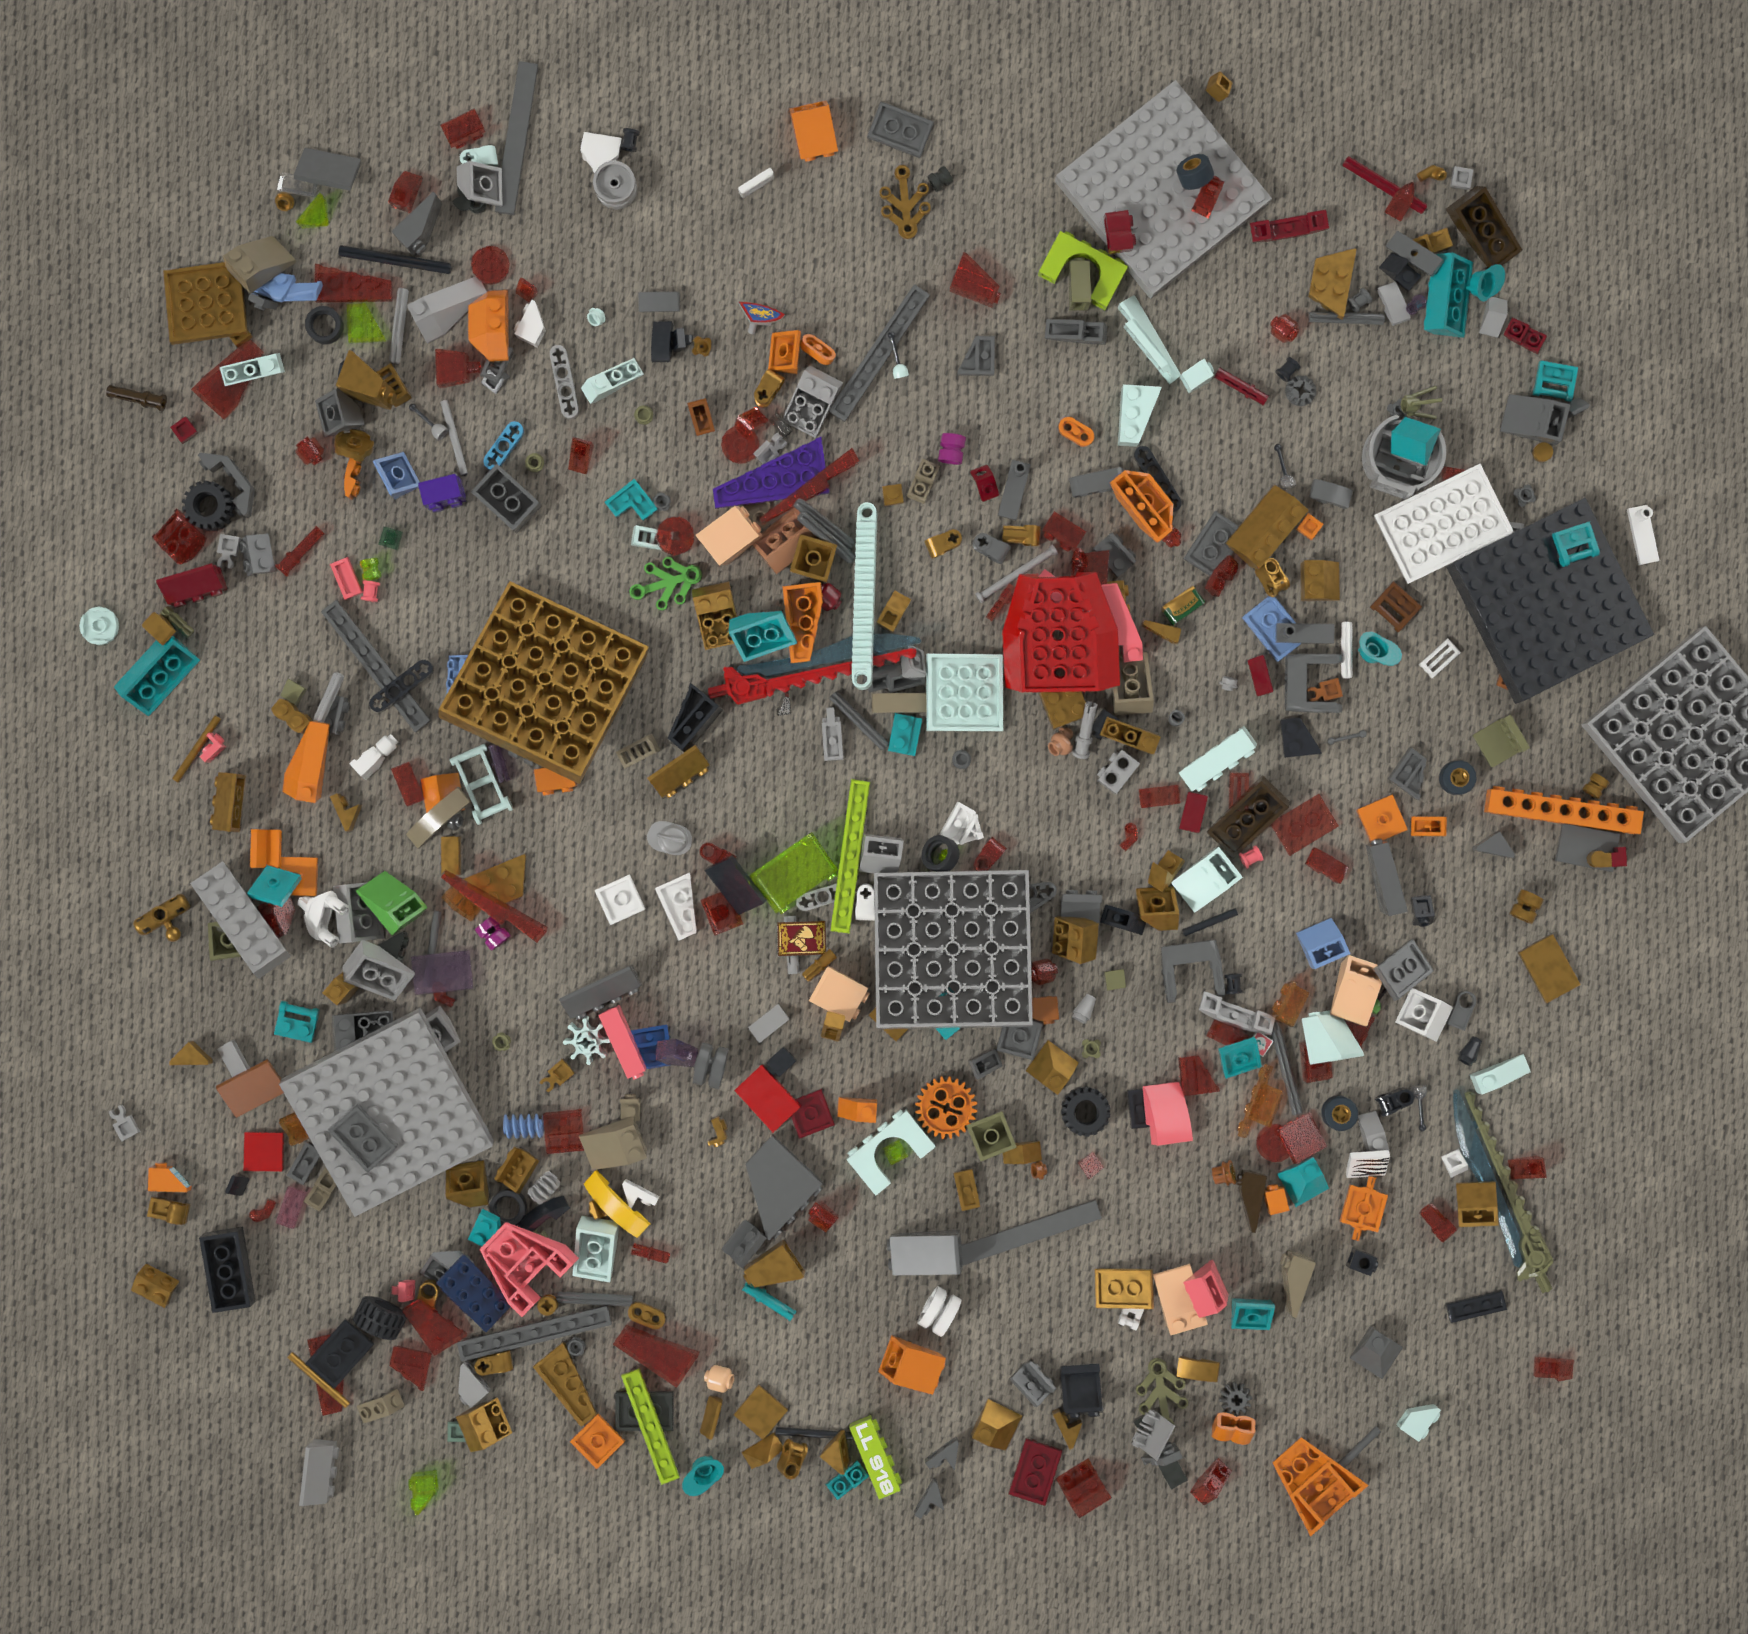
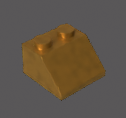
M1304 560L1301 562V601H1340L1339 562L1326 560Z

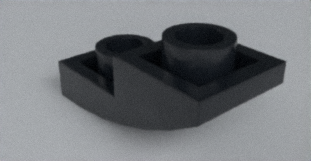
M672 321L653 322L651 338L652 363L671 362L673 350L671 339L674 327Z

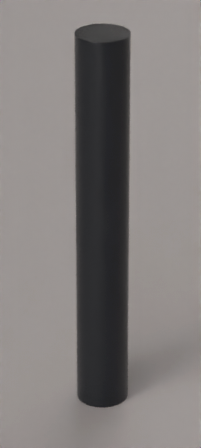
M1234 908L1182 929L1184 936H1188L1237 916V910Z

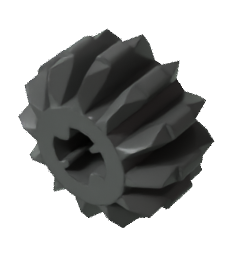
M1235 1381L1232 1382V1388L1226 1384L1227 1391H1220L1224 1395L1219 1397V1401L1224 1402L1221 1407L1227 1409V1413L1230 1414L1234 1411L1236 1416L1239 1415V1410L1246 1413L1244 1407H1251V1404L1247 1401L1252 1400V1396L1248 1395L1250 1392L1249 1388L1244 1389L1243 1383H1240L1237 1387ZM1234 1395H1238V1397L1240 1398L1237 1399L1238 1402H1234L1232 1400V1398H1234Z

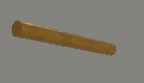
M214 715L172 779L179 783L208 740L206 735L214 731L221 718Z
M290 1353L287 1358L344 1408L350 1404L349 1400L314 1372L295 1353Z

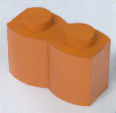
M1218 1413L1212 1424V1438L1219 1441L1231 1440L1234 1443L1246 1445L1250 1444L1255 1434V1420L1248 1416L1236 1417L1230 1413Z

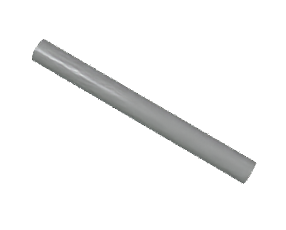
M443 400L440 403L460 475H466L468 471L448 400Z

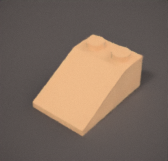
M1190 1264L1153 1274L1165 1323L1170 1335L1208 1325L1206 1316L1198 1317L1183 1283L1193 1275Z

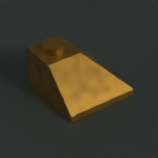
M800 534L790 572L827 582L837 545Z
M1174 886L1168 887L1164 893L1155 887L1136 889L1140 918L1158 931L1178 930L1179 909Z
M1047 1040L1025 1071L1058 1095L1071 1078L1079 1062Z
M484 1160L457 1164L446 1170V1199L469 1208L489 1205V1189Z
M987 1399L971 1432L972 1438L989 1447L1006 1451L1022 1415Z

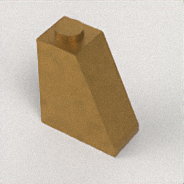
M342 972L333 979L322 993L334 1004L341 1005L347 1003L360 987L344 982Z

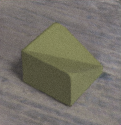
M288 679L280 696L292 704L298 705L307 689Z

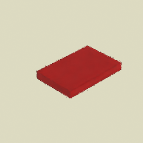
M763 1064L734 1090L772 1133L802 1107Z

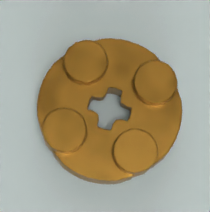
M352 429L350 433L341 431L335 436V453L361 462L365 460V457L372 454L374 441L370 440L371 436L360 430Z

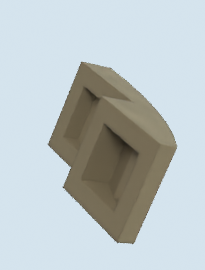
M327 1168L320 1174L313 1188L303 1201L318 1212H321L337 1187Z

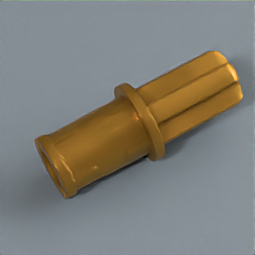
M828 949L827 952L818 960L815 959V962L802 973L803 977L808 982L811 981L822 970L825 971L824 968L834 961L837 956Z

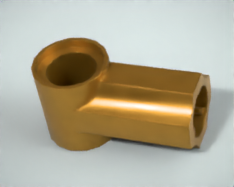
M1003 525L1002 541L1005 543H1018L1024 546H1030V544L1034 547L1039 546L1041 527L1037 525H1024L1023 527Z

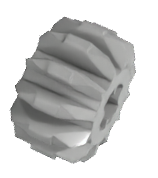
M547 1171L529 1188L528 1194L534 1202L542 1204L560 1186V1181L554 1174Z

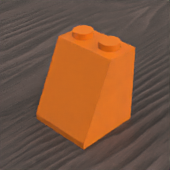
M826 100L789 108L800 159L812 161L816 159V156L830 157L835 155L834 152H838L830 108Z
M891 1335L878 1372L895 1385L933 1395L934 1390L938 1386L941 1371L945 1367L946 1358L936 1351Z

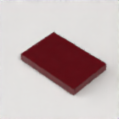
M1025 1438L1008 1494L1046 1506L1063 1450Z

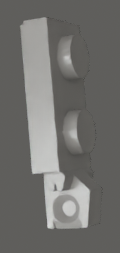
M834 707L826 708L827 718H822L824 761L844 760L840 717H835Z

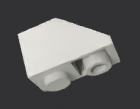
M531 300L530 304L527 303L523 309L524 316L521 321L516 323L514 331L517 338L538 348L546 330L538 305L535 301Z

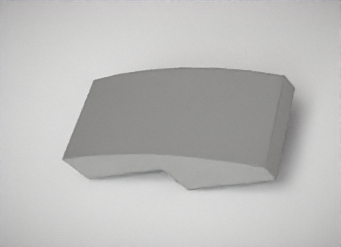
M1393 282L1379 287L1377 293L1385 305L1384 312L1392 326L1410 320L1411 317L1397 283Z

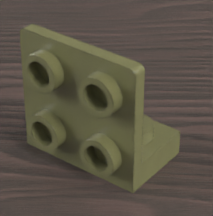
M1511 715L1504 716L1473 734L1474 740L1490 767H1494L1515 754L1530 748Z

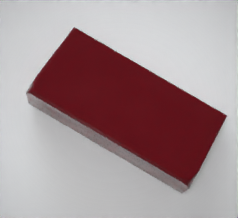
M1261 655L1249 659L1248 665L1256 695L1262 696L1272 693L1274 690L1265 656Z
M1188 792L1179 829L1193 833L1200 832L1208 796Z

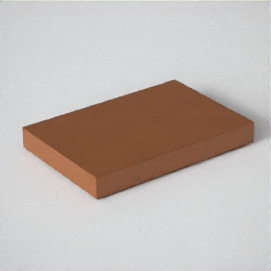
M268 1059L216 1086V1090L236 1118L284 1093L279 1085L282 1079Z

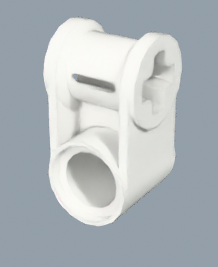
M865 883L858 888L856 920L875 921L874 888L870 884ZM864 888H868V891L871 892L867 898L864 897V894H861Z

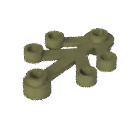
M1154 1358L1148 1364V1375L1142 1383L1136 1385L1135 1390L1138 1395L1144 1396L1147 1393L1148 1386L1154 1379L1156 1380V1387L1146 1401L1140 1403L1138 1409L1142 1415H1145V1412L1141 1411V1407L1146 1405L1148 1407L1146 1412H1148L1158 1398L1161 1416L1175 1425L1173 1420L1169 1418L1166 1396L1174 1401L1180 1409L1187 1408L1188 1400L1186 1397L1179 1396L1165 1386L1163 1377L1172 1382L1177 1390H1182L1185 1387V1381L1183 1378L1176 1377L1169 1372L1167 1364L1163 1359ZM1156 1364L1161 1365V1369L1158 1371L1154 1370ZM1178 1380L1183 1382L1181 1387L1176 1386ZM1141 1386L1145 1388L1143 1393L1138 1392V1388ZM1182 1399L1186 1401L1184 1406L1179 1405V1401Z

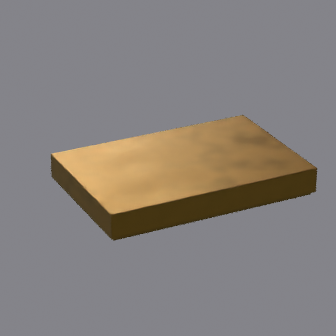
M1553 934L1518 952L1545 1003L1581 985Z
M1096 1268V1308L1154 1309L1153 1269Z

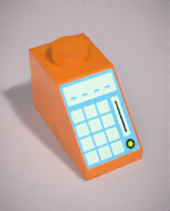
M155 1163V1166L150 1167L148 1170V1191L188 1192L191 1190L192 1186L173 1166H167V1163Z

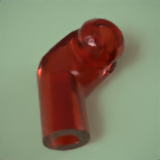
M441 982L434 983L432 986L434 999L452 1008L455 999L446 995L445 988Z

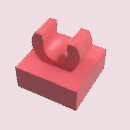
M404 1280L399 1282V1285L392 1286V1294L398 1295L399 1302L415 1299V1280Z

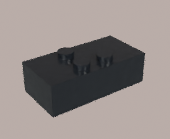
M243 1226L205 1232L199 1237L212 1313L251 1307L256 1301Z

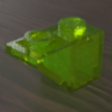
M437 1470L414 1472L411 1479L408 1480V1487L410 1491L412 1490L413 1495L410 1504L415 1516L422 1512L439 1490Z

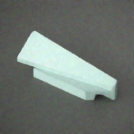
M1133 295L1121 302L1118 309L1128 320L1124 329L1166 381L1171 384L1181 374L1136 296Z

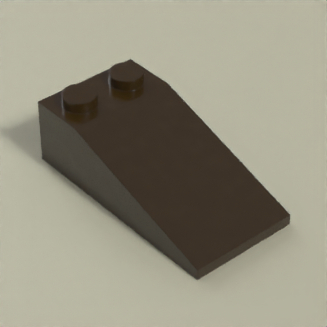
M1475 186L1446 208L1454 225L1487 268L1495 264L1503 266L1522 251L1521 246L1486 187Z
M1262 775L1207 830V833L1234 859L1289 808L1290 801Z

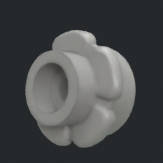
M1223 676L1222 681L1219 682L1222 685V689L1233 691L1234 688H1238V680L1232 677Z

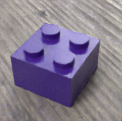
M456 474L418 483L423 506L434 513L443 511L444 507L451 506V508L462 506L463 502H467L462 480Z

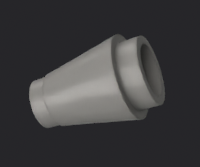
M1086 994L1073 1010L1074 1014L1072 1017L1086 1024L1087 1020L1090 1021L1096 998Z

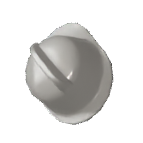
M658 821L651 825L647 833V840L649 845L657 851L671 855H682L690 849L692 836L690 831L681 825L667 821Z

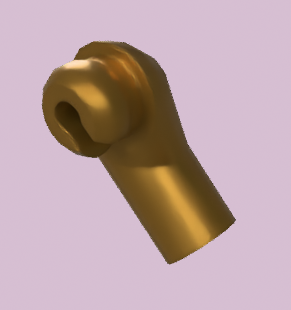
M1431 165L1417 173V177L1420 182L1429 177L1443 181L1447 177V172L1443 168Z

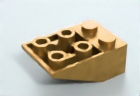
M729 581L692 589L693 602L705 650L734 644L728 630L729 620L737 617Z

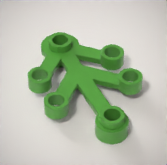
M665 557L662 561L663 566L667 569L673 568L681 573L680 575L673 576L649 562L644 566L645 572L650 575L654 574L663 580L646 586L635 584L630 588V596L635 600H641L647 593L666 588L662 597L656 602L657 609L664 611L668 607L667 602L676 585L684 582L680 592L674 597L676 604L682 605L686 602V595L691 585L697 584L702 578V572L699 567L695 565L685 567L675 562L671 557ZM667 559L672 561L670 566L665 565ZM652 565L654 570L648 572L647 566ZM692 571L695 572L696 577L690 578L689 573ZM636 589L641 590L640 596L634 594ZM681 595L684 597V600L682 602H677L676 599L678 596ZM659 602H665V607L659 608Z

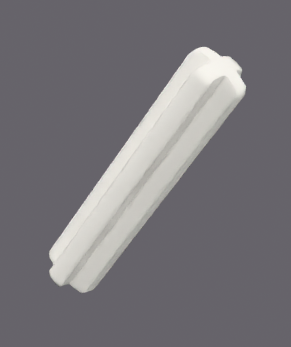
M1352 622L1341 623V655H1343L1341 677L1345 679L1352 678L1353 676Z

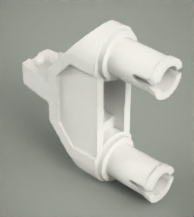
M333 891L325 892L314 898L309 896L300 897L297 905L305 911L304 920L310 936L316 940H322L331 948L335 947L338 944L339 938L328 931L332 910L343 915L347 912L348 905L339 900Z

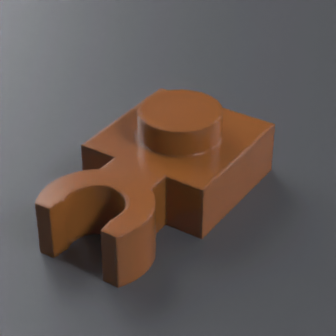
M1338 678L1318 683L1319 689L1316 687L1307 689V692H1315V697L1309 699V702H1315L1321 696L1323 702L1343 696Z

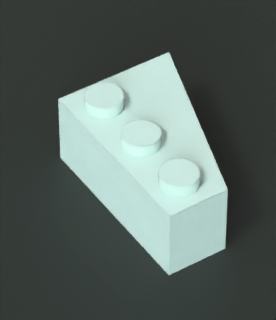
M1123 384L1121 388L1118 446L1137 447L1162 387Z

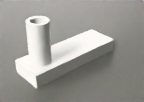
M1648 505L1627 509L1638 564L1643 565L1659 561L1650 519L1653 515V510Z

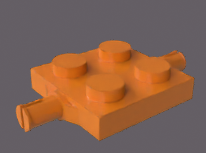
M1368 1176L1366 1187L1349 1184L1340 1222L1354 1227L1351 1238L1353 1240L1359 1241L1362 1230L1374 1232L1379 1230L1388 1195L1373 1189L1376 1177Z

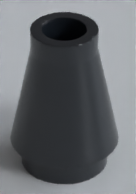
M1472 1036L1470 1041L1458 1053V1060L1468 1066L1476 1063L1482 1040Z

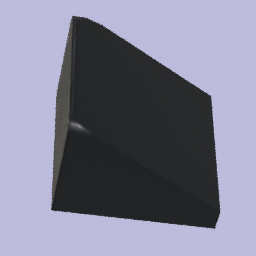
M239 1173L232 1175L225 1193L242 1196L250 1179Z

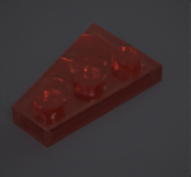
M420 1298L403 1308V1313L434 1356L467 1337V1332L456 1327L449 1319L442 1317L438 1314V1311Z

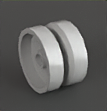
M609 161L599 166L594 173V190L603 205L610 209L618 210L626 208L633 202L637 194V184L629 166L619 161Z

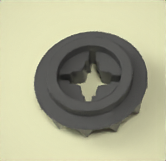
M1296 376L1286 385V397L1296 406L1308 405L1316 396V386L1313 380L1307 376ZM1304 383V390L1307 393H1303L1300 396V398H1298L1299 391L1294 388H1300V386Z

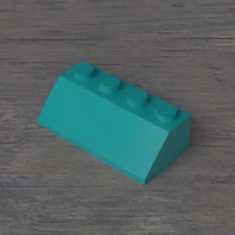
M1453 252L1436 254L1444 262L1433 277L1430 276L1424 330L1436 335L1464 338L1470 291L1466 289V285L1470 283L1472 277L1473 262Z
M173 635L164 645H161L156 640L117 682L114 688L123 699L149 717L200 659Z

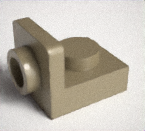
M624 1094V1097L620 1098L621 1120L634 1116L635 1121H640L641 1098H636V1094Z

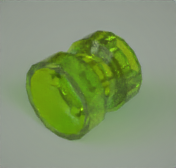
M368 558L359 561L360 568L363 570V580L370 581L382 577L381 571L378 570V558Z

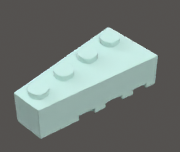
M1243 726L1238 732L1223 740L1221 744L1214 746L1205 755L1200 756L1186 766L1179 774L1191 791L1197 789L1199 792L1207 786L1206 782L1211 778L1216 780L1223 775L1222 771L1228 767L1230 770L1238 765L1239 762L1237 760L1244 756L1246 759L1255 753L1253 749L1256 748L1257 743L1245 726Z

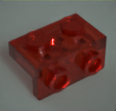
M475 108L440 124L450 147H455L456 149L465 146L466 141L470 139L475 141L482 138L483 133L486 132Z
M1055 511L1041 531L1046 539L1052 542L1056 540L1060 543V547L1067 552L1070 550L1074 552L1086 533L1085 530Z

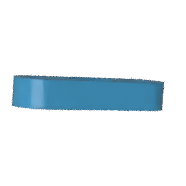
M510 422L484 457V465L487 469L491 470L495 466L493 464L489 466L490 462L488 461L489 458H495L496 453H493L495 450L500 455H503L502 458L498 456L495 460L501 467L523 437L524 428L519 422ZM518 426L519 434L515 433L511 437L514 440L512 443L505 435L507 434L510 437L512 434L510 429ZM502 441L509 443L507 451L499 450V444Z

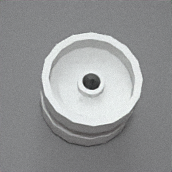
M937 1286L927 1299L917 1324L928 1328L934 1322L932 1327L933 1333L942 1337L952 1323L962 1300L955 1295H951L945 1301L947 1296L946 1290Z

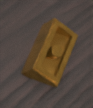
M441 837V875H461V837Z
M709 1396L700 1428V1433L710 1440L714 1437L723 1403L722 1398Z

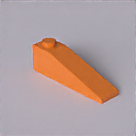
M315 721L309 722L286 769L282 792L296 800L316 803L321 798L330 724Z

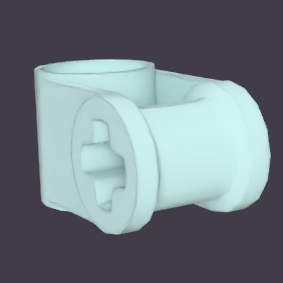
M492 145L467 149L460 155L462 164L468 162V158H471L473 162L494 167L499 166L496 148Z

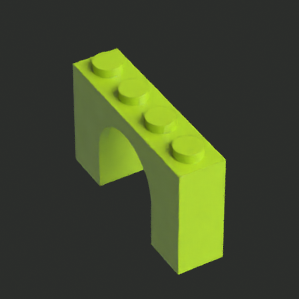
M1060 231L1039 270L1038 276L1055 284L1068 261L1079 257L1089 259L1096 265L1099 271V281L1091 295V304L1106 310L1128 266L1119 258L1113 259L1109 257L1106 251L1092 248L1089 242L1075 239V236L1070 232L1065 231L1063 233Z

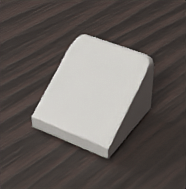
M1459 1149L1441 1157L1451 1178L1468 1170V1164Z

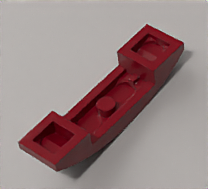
M1325 209L1309 212L1307 215L1273 221L1250 223L1252 242L1289 239L1328 230L1327 211Z

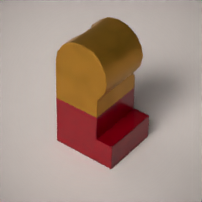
M1613 847L1614 853L1591 851L1587 855V863L1591 867L1599 868L1627 866L1626 847Z

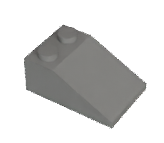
M364 940L359 943L343 965L344 982L394 1001L415 975L414 971L380 946Z

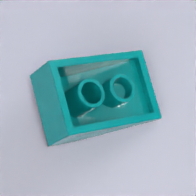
M782 611L747 613L729 620L728 632L744 662L797 644V640Z

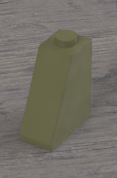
M1075 258L1069 263V311H1088L1091 304L1090 261H1085L1084 258Z

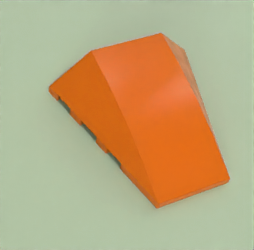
M1302 1437L1272 1462L1310 1537L1352 1497L1355 1498L1369 1486Z

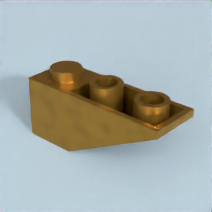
M1106 717L1100 733L1101 736L1153 755L1161 738L1157 734Z

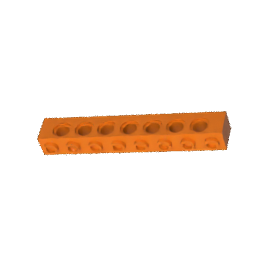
M1493 786V789L1487 790L1484 807L1485 813L1628 834H1641L1644 811H1638V807L1626 806V809L1619 808V804L1607 803V806L1600 805V801L1588 800V803H1583L1580 798L1569 797V800H1563L1562 796L1550 794V798L1543 797V793L1531 792V795L1524 794V790L1512 789V792L1505 791V787ZM1506 796L1511 801L1508 807L1503 804V799ZM1524 799L1529 801V808L1527 810L1522 807ZM1543 802L1548 804L1547 812H1543L1541 809ZM1562 805H1565L1567 807V813L1565 815L1561 814L1560 807ZM1581 808H1584L1586 810V816L1584 818H1582L1579 815V810ZM1601 810L1605 813L1603 821L1598 817V813ZM1619 813L1624 816L1622 823H1619L1617 820Z

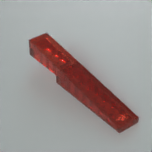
M853 448L759 519L761 525L794 508V503L797 499L801 498L807 501L828 490V480L858 465L859 459Z
M445 869L442 873V879L501 925L508 920L536 943L547 932L548 927L448 870Z

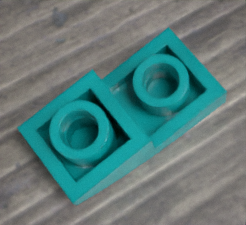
M855 1461L849 1465L844 1475L837 1474L825 1485L836 1500H839L852 1488H856L869 1475L860 1463Z

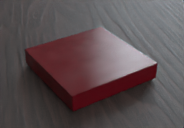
M822 1089L795 1099L802 1106L791 1116L799 1139L835 1125Z

